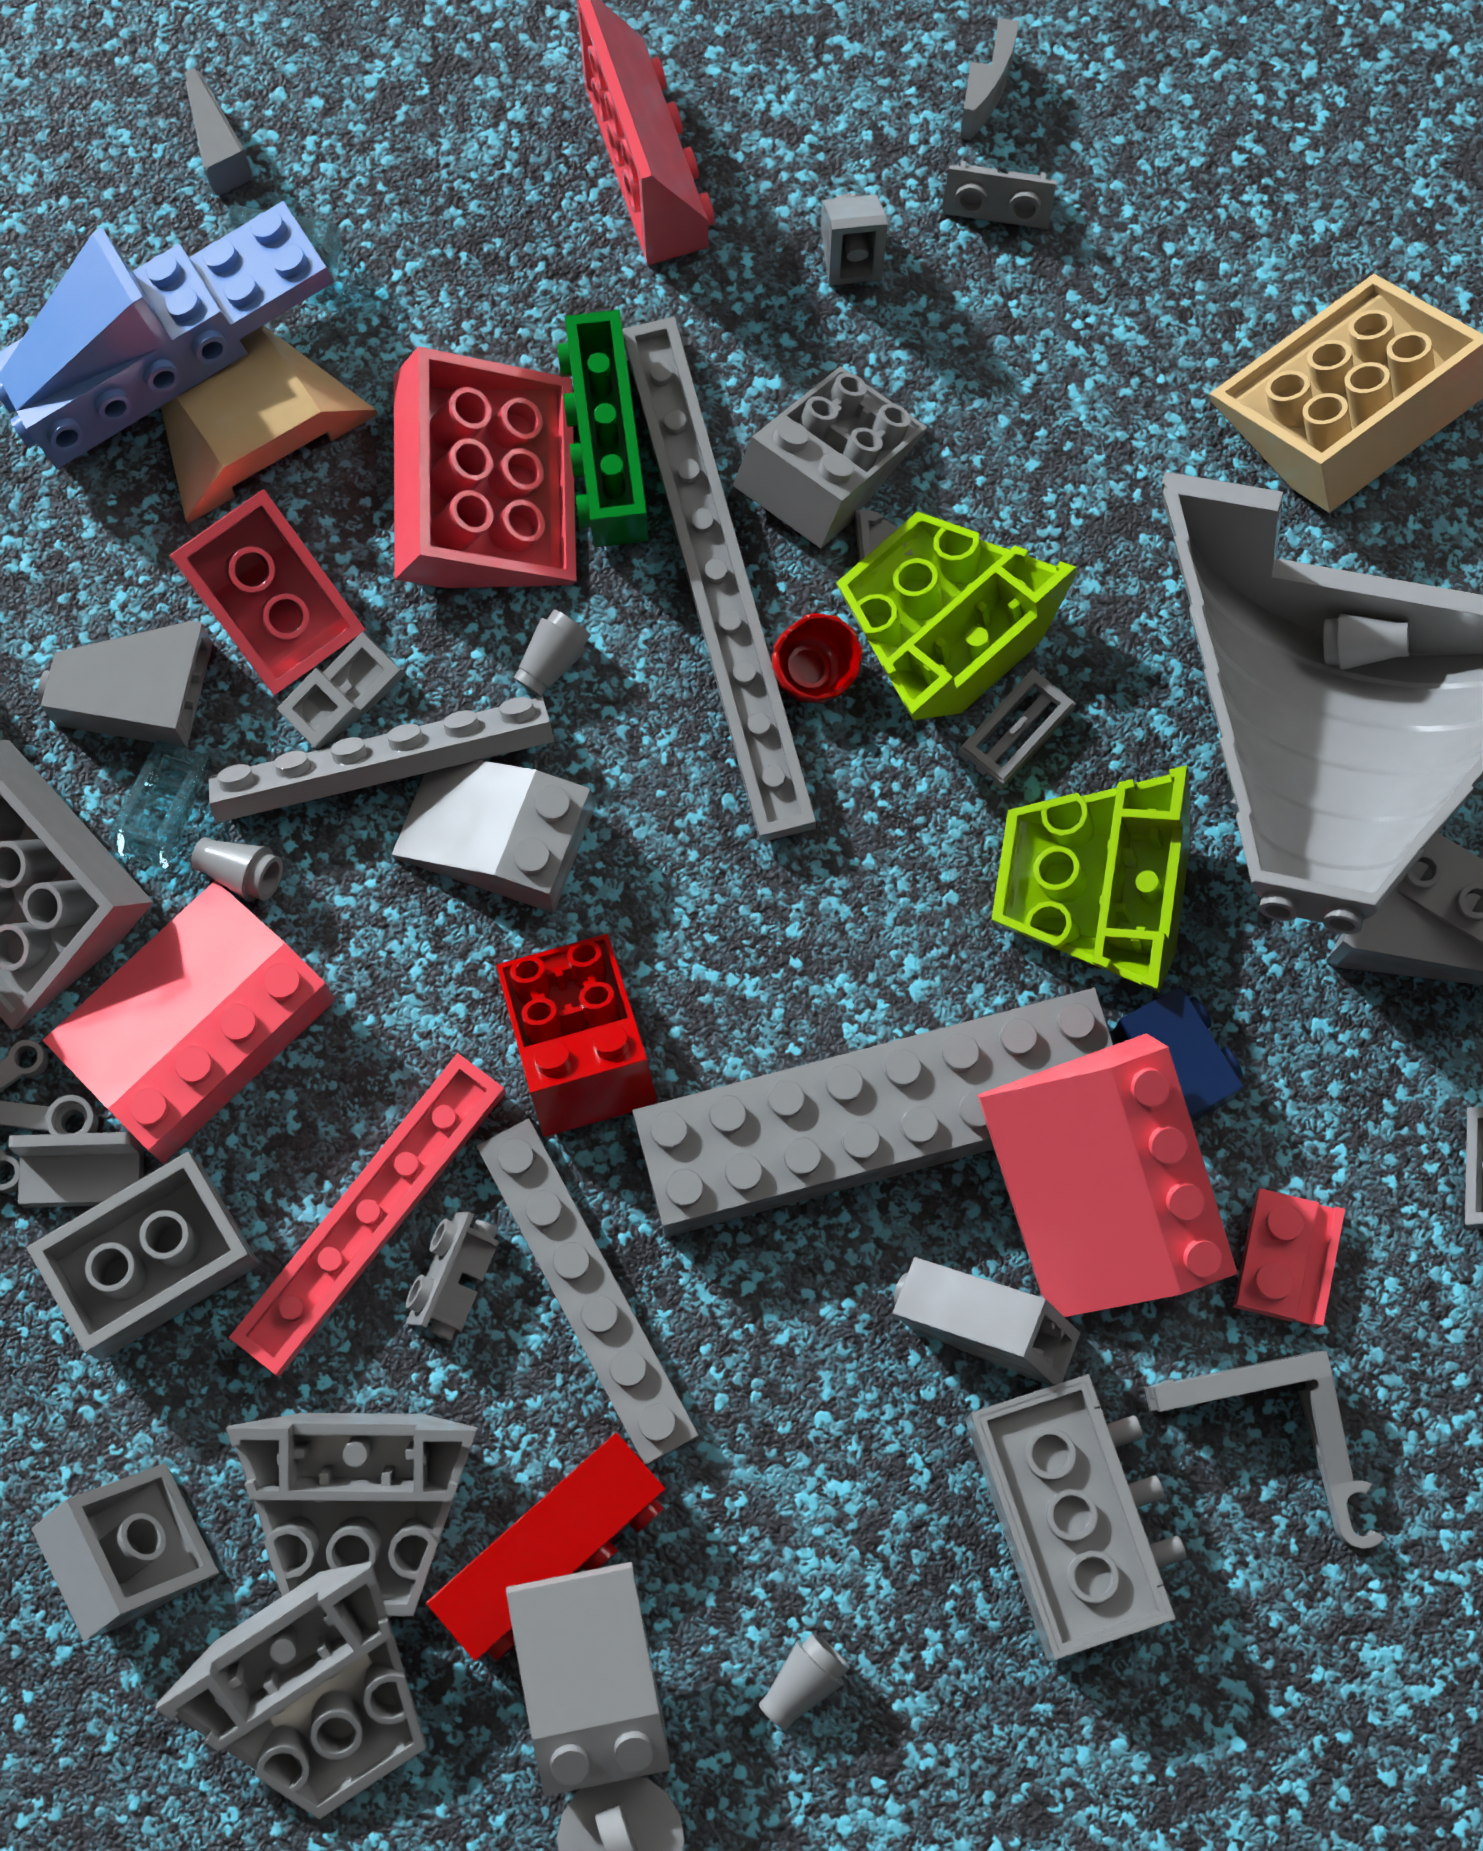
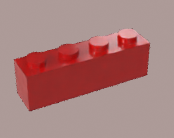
M616 1432L431 1597L426 1604L474 1661L481 1662L489 1655L496 1663L515 1647L506 1587L578 1573L583 1569L588 1571L602 1568L618 1553L617 1548L612 1543L630 1526L637 1534L640 1533L665 1510L659 1500L667 1494L666 1488Z

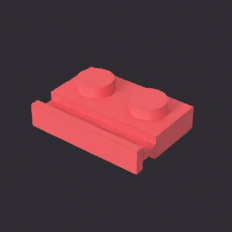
M1259 1188L1255 1192L1233 1308L1289 1322L1296 1321L1318 1329L1324 1325L1345 1209L1340 1207L1332 1208L1320 1205L1319 1202Z

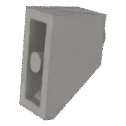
M854 193L839 195L834 199L822 200L821 234L829 286L882 280L888 223L886 213L877 195L860 196Z

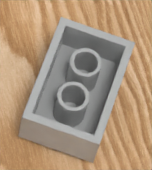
M189 1151L26 1247L84 1353L100 1361L260 1266L205 1168Z

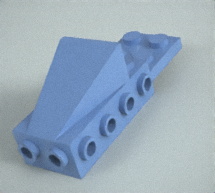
M284 201L260 213L254 219L221 239L212 242L191 257H188L179 243L134 271L130 270L104 229L100 228L92 233L24 337L0 351V400L10 413L17 412L18 415L10 419L25 445L30 449L38 444L58 469L247 355L248 353L239 339L335 281Z

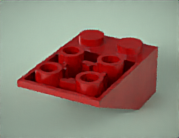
M608 933L496 965L543 1137L633 1112L632 1110L658 1103L647 1057Z

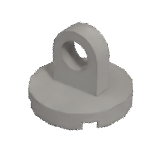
M635 1777L580 1789L563 1811L557 1835L559 1851H683L685 1842L681 1814L671 1797L657 1784L644 1777Z

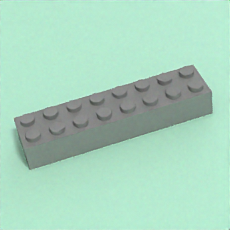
M1087 989L632 1110L665 1238L994 1150L977 1097L978 1094L1113 1046L1096 989Z

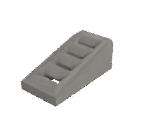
M193 68L185 72L186 87L203 168L214 194L222 195L252 180L251 176L253 174L244 148L200 71H196Z

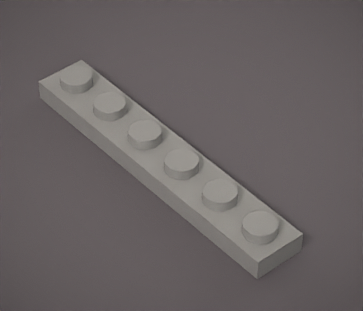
M543 696L534 699L517 697L505 701L500 707L479 712L458 711L438 722L421 726L404 724L391 729L387 734L367 739L358 737L345 738L334 743L329 748L308 753L304 751H291L280 755L275 761L254 766L245 764L229 766L216 775L208 776L209 804L215 822L219 823L555 741Z
M528 1118L477 1145L476 1147L646 1467L699 1438L693 1423L530 1119Z

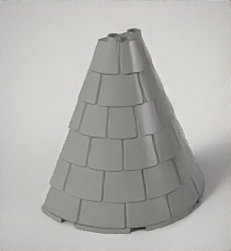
M1165 472L1161 483L1163 503L1174 536L1177 560L1190 603V618L1205 668V683L1221 735L1220 749L1238 808L1236 819L1254 891L1261 898L1259 910L1263 915L1274 920L1291 921L1298 917L1322 922L1328 929L1337 933L1356 934L1361 931L1363 920L1376 913L1424 854L1423 849L1466 803L1474 787L1483 778V595L1278 559L1282 491ZM1340 613L1394 622H1409L1410 656L1395 657L1345 670H1340L1339 665H1326L1323 647L1325 619H1337Z

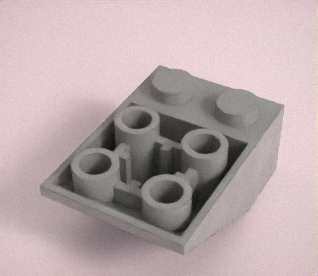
M840 366L751 437L732 486L819 548H822L855 518V511L861 510L925 434L927 426L911 416L904 408L895 405L865 384L860 377L849 373Z

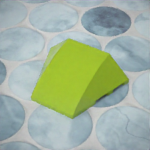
M917 511L836 583L913 720L962 713L1043 640L1077 575V567L1061 561L1057 566L1029 557L1027 549L1015 545L1010 550L981 540L978 532ZM912 549L913 555H904Z
M1188 766L1170 769L1168 775L1136 783L1133 779L1118 782L1116 788L1084 796L1074 793L1008 810L991 920L995 924L1160 992L1176 954L1190 849Z

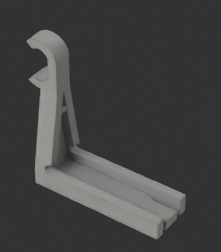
M1313 1351L1176 1381L1169 1379L1144 1387L1149 1411L1158 1410V1412L1304 1381L1305 1388L1298 1391L1337 1536L1347 1545L1358 1548L1374 1547L1385 1538L1373 1530H1368L1366 1533L1358 1535L1352 1528L1347 1501L1354 1493L1366 1494L1372 1484L1366 1481L1353 1480L1327 1351Z

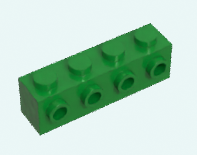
M620 309L564 316L568 343L557 344L561 377L572 376L574 389L573 393L563 394L567 427L578 426L580 443L569 444L574 478L585 477L587 494L576 495L580 529L591 528L594 548L649 541L647 511Z

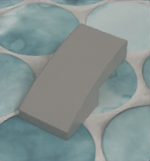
M998 18L992 64L970 62L960 139L971 140L983 127L997 106L1011 71L1019 21Z
M361 632L324 672L315 668L278 706L277 710L313 747L319 749L362 717L406 673L370 636Z

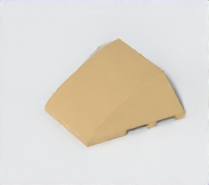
M266 326L259 327L239 339L247 351V355L161 406L187 524L236 497L232 489L236 484L323 434H326L330 441L337 439L377 416V410Z

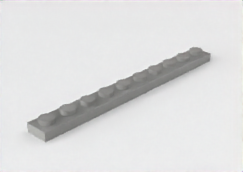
M675 317L623 328L626 355L759 842L813 830L816 828V820L776 677L772 669L771 659Z

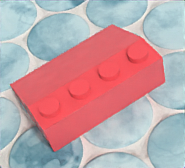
M576 0L585 88L647 266L709 248L708 226L715 224L712 203L707 192L699 194L694 182V180L699 179L697 162L692 148H682L678 135L683 134L682 122L676 103L674 101L666 103L662 90L667 89V82L660 58H650L643 37L601 0Z
M420 346L416 348L394 374L395 580L442 588L566 586L577 582L575 488L569 444H573V427H567L563 394L572 393V378Z
M215 880L42 1041L129 1132L164 1164L335 1001V998L327 984L281 938Z
M1146 1033L977 1095L1041 1296L1064 1317L1182 1295L1238 1274L1168 1046Z

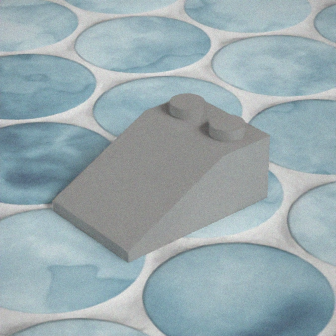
M482 760L427 772L423 776L391 855L394 859L554 913L594 812L591 788L535 769Z
M632 1562L506 1587L529 1726L544 1796L671 1770L666 1730Z

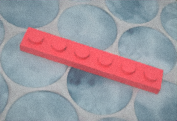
M457 1053L228 1338L272 1373L280 1377L505 1095L504 1087Z

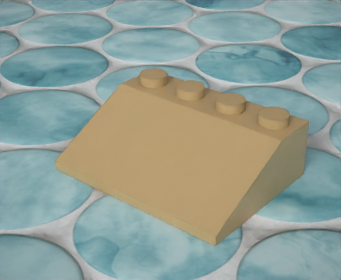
M1372 274L1209 393L1210 399L1216 408L1293 490L1330 513L1483 399V334L1378 275Z

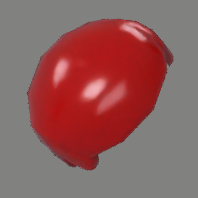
M818 613L807 614L787 628L774 644V652L771 655L772 669L780 689L796 701L824 704L843 694L856 681L860 673L863 649L855 630L838 616Z

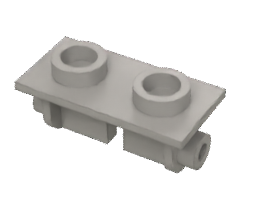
M961 161L960 166L949 165L942 214L1048 229L1057 181L1046 179V173L1041 172V175L1008 171V174L997 173L998 169L966 165L967 161Z
M454 1212L450 1220H442L430 1244V1252L435 1255L426 1276L419 1275L409 1291L406 1308L411 1311L405 1324L426 1328L429 1320H431L433 1323L429 1332L449 1341L452 1340L455 1331L462 1332L478 1292L458 1284L462 1273L478 1281H483L499 1244V1241L494 1239L498 1231L497 1227L481 1220H476L473 1228L469 1227L474 1217V1214L470 1212Z

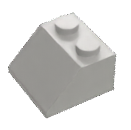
M166 1463L66 1499L31 1528L84 1642L135 1621L219 1573Z

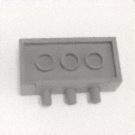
M1089 1374L971 1412L965 1419L1047 1661L1056 1660L1175 1620L1176 1618L1165 1587L1162 1585L1163 1582L1158 1569L1186 1559L1184 1545L1178 1536L1149 1544L1137 1508L1162 1500L1165 1496L1162 1484L1156 1475L1127 1483L1115 1448L1142 1439L1141 1425L1134 1415L1106 1424Z

